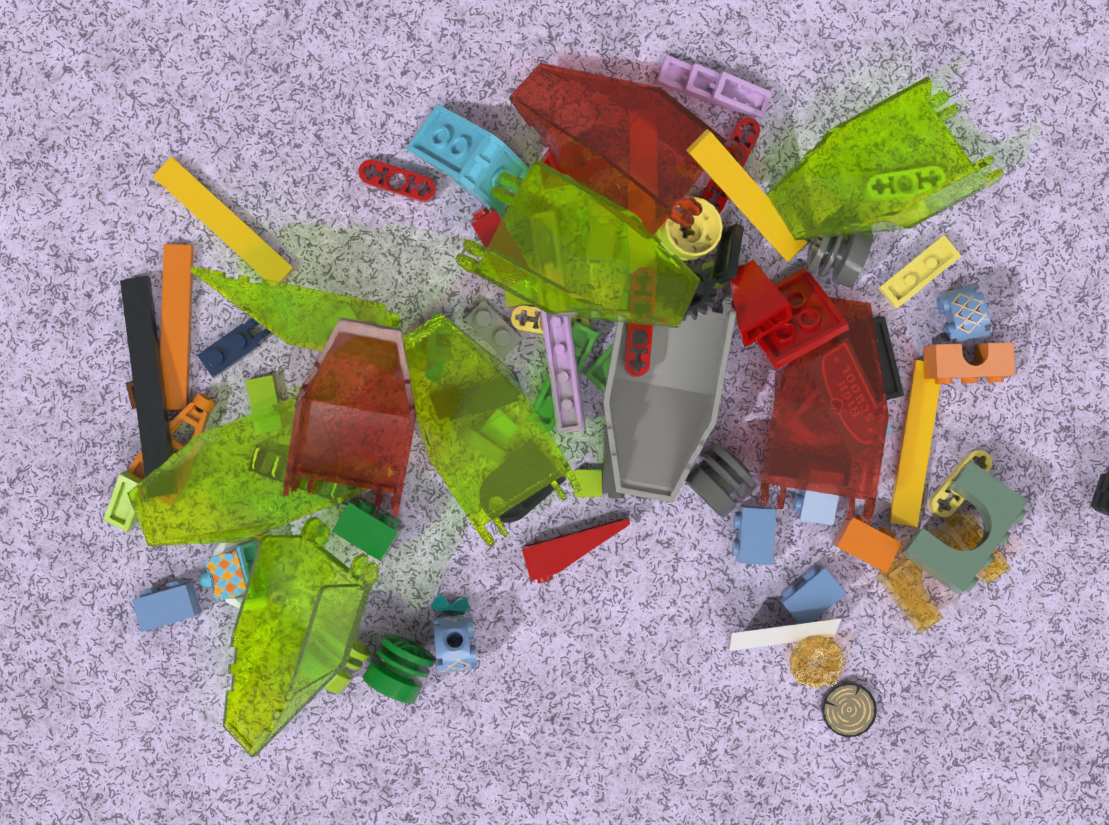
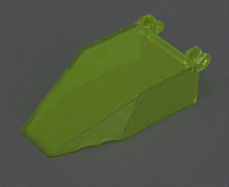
M925 77L829 129L822 136V140L812 150L809 149L803 155L804 158L767 192V196L794 240L904 230L913 228L985 188H990L1003 177L1004 172L999 168L989 173L991 165L995 162L991 155L975 163L971 162L944 123V121L957 114L958 106L952 104L937 112L935 109L948 102L950 95L948 92L943 91L931 96L932 80L930 77Z
M538 160L533 162L524 179L511 175V173L504 172L500 174L499 182L508 189L517 190V192L514 194L501 186L493 187L492 195L503 203H509L510 206L487 248L469 239L464 241V249L476 257H482L479 262L472 257L459 253L455 261L467 272L482 277L550 315L678 328L700 282V278L675 253L671 255L660 244L662 240L656 234L652 236L642 225L643 221L637 215Z
M191 266L190 272L288 345L312 352L377 364L380 370L391 371L394 374L406 375L411 372V362L393 354L400 316L396 312L387 311V307L383 303L262 279L261 284L249 283L250 277L238 275L237 279L226 277L225 272Z
M439 313L394 342L415 426L429 460L479 536L490 547L495 545L494 537L485 527L487 523L493 520L499 533L506 538L510 533L499 516L550 483L562 502L566 500L567 497L564 489L556 481L561 476L566 475L573 490L576 492L582 490L568 458L511 369L445 315Z
M336 389L296 396L193 437L187 445L168 458V461L150 473L127 493L147 546L237 543L347 501L373 488L371 482H366L351 490L347 479L364 475L367 472L366 467L345 474L324 417L342 411V405H334L322 412L319 407V401L328 400L337 395Z
M315 516L306 520L300 535H264L260 539L231 635L230 647L235 648L233 663L228 664V674H232L231 690H226L223 727L251 757L257 756L347 665L371 587L378 581L380 568L375 562H369V558L365 554L361 553L353 558V563L349 568L323 547L329 540L331 530L328 525L322 524L321 520Z

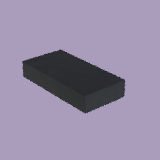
M737 223L723 229L721 239L718 242L712 277L716 278V283L718 284L737 277L744 226Z

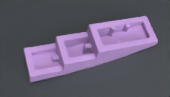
M669 55L664 57L655 81L657 84L683 94L760 119L764 118L773 94L769 90L724 71L718 73L696 63L690 65Z

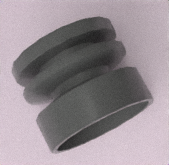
M827 216L820 228L816 230L810 242L805 271L813 273L819 265L818 276L824 277L832 267V281L850 288L858 279L867 260L873 241V234L854 227L846 237L844 236L845 222L840 221L834 229L835 219Z
M714 444L710 449L718 459L714 461L709 455L704 454L702 457L709 468L705 471L694 464L685 482L720 517L724 518L736 507L730 494L734 491L739 496L745 498L747 494L740 484L743 483L751 490L757 484L752 479L749 470L731 452Z

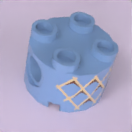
M978 283L968 284L959 289L943 290L940 298H936L939 314L945 313L947 324L942 326L946 341L952 340L954 344H959L968 339H981L990 336L991 330H985L986 325H991L988 307L983 292H976L980 287Z
M467 615L433 618L438 674L471 671V667L477 666L475 645L470 646L469 639H474L473 617L467 618ZM453 640L462 642V645L458 648H452L448 644Z

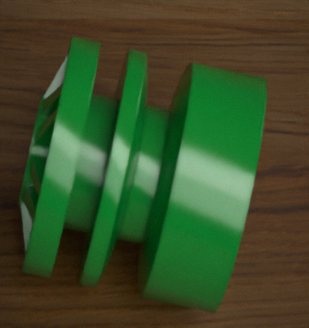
M385 633L381 639L383 646H378L376 650L378 656L384 661L372 659L363 676V680L371 688L391 699L414 704L423 687L422 682L415 676L428 677L430 670L427 667H433L436 658L413 640Z

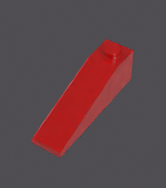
M625 517L522 546L530 581L537 580L539 584L553 580L554 574H558L629 526V518Z

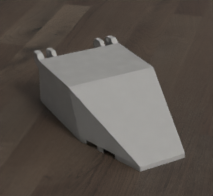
M628 276L621 296L603 401L615 488L617 493L673 503L696 458L703 449L708 436L717 423L736 311L731 310L732 298L731 294L725 293L723 297L721 313L712 312V307L706 306L708 309L707 314L703 315L698 312L697 320H693L691 315H687L686 320L682 321L681 314H677L675 318H672L671 309L664 312L662 310L664 303L655 302L650 367L646 374L640 377H632L624 369L629 291L632 277ZM645 278L641 285V296L647 297L645 287L649 284L650 280ZM637 302L634 305V312L639 317H645L649 312V307L645 302ZM636 329L632 332L631 338L635 344L641 345L646 342L647 336L643 330ZM630 347V353L636 352L635 360L629 362V366L634 367V372H638L640 368L644 367V363L639 361V355L641 352L646 354V349L636 350Z

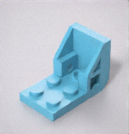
M439 104L436 105L406 148L411 154L447 174L455 183L488 208L493 207L499 215L531 171L495 135Z

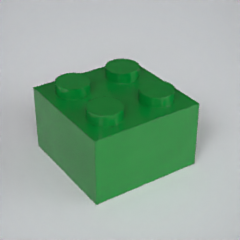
M366 498L353 500L348 503L331 532L381 561L388 555L404 528L399 524L401 520L389 512H386V514L375 510L377 505Z

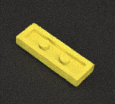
M943 235L885 281L878 289L892 307L897 309L958 260L961 255L947 237Z

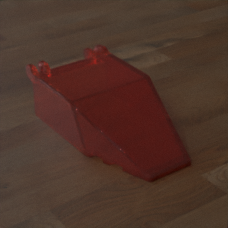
M539 63L509 97V100L528 126H533L541 137L539 141L545 148L549 147L557 158L555 162L559 168L648 238L653 237L668 218L680 224V226L690 228L695 221L693 215L698 216L702 213V204L697 202L694 197L685 195L704 170L686 150L706 129L713 133L737 162L743 157L742 150L734 141H727L661 87Z
M829 297L848 322L849 330L775 371L758 481L760 482V506L766 507L769 501V485L780 486L776 501L777 509L783 510L786 489L788 487L848 497L845 519L852 521L855 514V498L865 500L862 512L863 523H870L875 509L889 421L886 389L871 303Z
M340 317L296 397L283 496L289 497L290 491L297 492L300 486V477L310 478L307 486L308 494L310 495L314 494L316 480L377 490L374 506L380 507L382 503V492L393 493L390 502L391 509H393L392 515L398 516L417 418L402 329Z

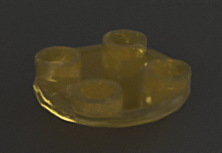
M820 635L807 637L800 641L792 650L789 659L790 671L801 685L812 688L833 686L838 682L839 675L842 672L844 665L843 652L839 645L828 637Z

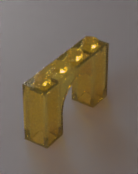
M960 512L954 513L947 518V525L940 530L935 528L929 531L930 534L947 546L960 551H969L975 548L984 533V530L973 515L965 512L962 514ZM997 548L992 552L995 557L986 569L981 568L976 575L980 582L988 585L1011 569ZM905 556L895 563L892 562L887 573L879 569L881 573L875 576L915 631L922 634L944 618L923 588V569Z

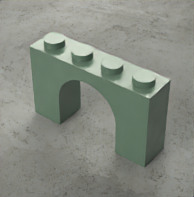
M972 461L961 468L949 485V488L974 505L980 512L984 522V533L978 545L969 551L956 550L947 546L922 528L916 531L901 552L903 556L956 594L963 593L965 590L970 592L979 580L976 577L977 573L981 568L986 569L993 561L995 556L992 552L997 545L1001 547L1007 541L1011 534L1008 532V529L1013 523L1018 524L1024 517L1026 510L1023 508L1028 500Z

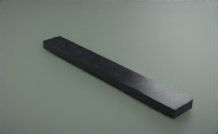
M141 276L120 280L147 497L156 498L178 494L150 277Z

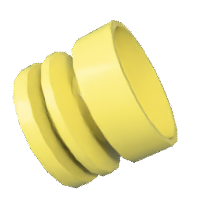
M696 197L682 199L661 213L654 223L653 239L655 246L660 254L669 261H680L681 263H686L688 260L693 261L716 247L722 234L721 217L715 207L705 199ZM682 228L684 229V234L687 236L685 238L682 237L683 232L680 231V229Z

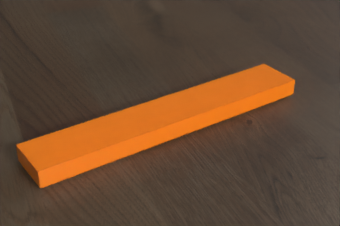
M164 244L160 358L167 409L183 410L189 405L194 246Z

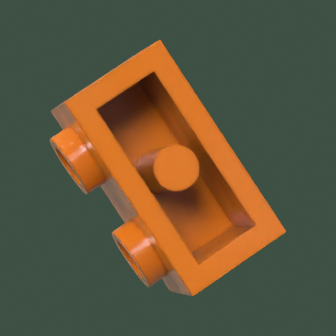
M856 514L855 518L846 515L832 545L887 573L902 545L901 542L894 539L897 534L884 527H881L879 531L870 526L872 521L859 514Z

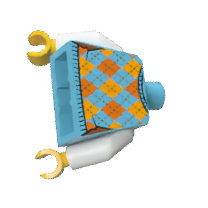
M260 522L255 523L250 531L242 530L225 537L214 550V557L206 560L207 571L202 572L199 576L200 585L203 588H212L213 596L216 599H225L228 604L242 610L265 606V603L269 602L273 606H280L284 603V600L275 601L272 598L274 593L283 592L281 588H273L268 595H264V593L268 592L257 546L255 541L250 542V539L254 537L264 539L268 536L269 533H265L262 536L256 534V528L264 525V523Z

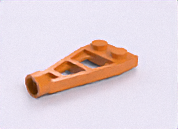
M197 392L192 402L169 423L172 446L181 452V460L178 469L175 471L178 494L156 497L169 506H173L189 481L208 418L217 404L216 401L200 392ZM196 407H199L204 411L200 413L196 410ZM183 422L189 423L195 429L188 445L173 437L175 431ZM141 450L127 472L145 480Z

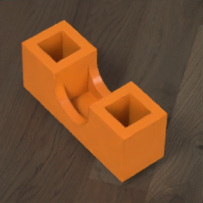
M1014 343L974 345L975 356L971 364H968L963 357L962 344L923 346L924 379H935V384H953L952 378H961V383H978V378L986 377L987 383L1004 382V377L1015 376Z

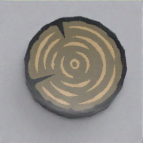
M842 681V683L829 687L823 695L820 705L822 718L827 727L837 735L847 738L860 736L867 732L875 722L877 714L876 701L871 692L860 683L853 681Z

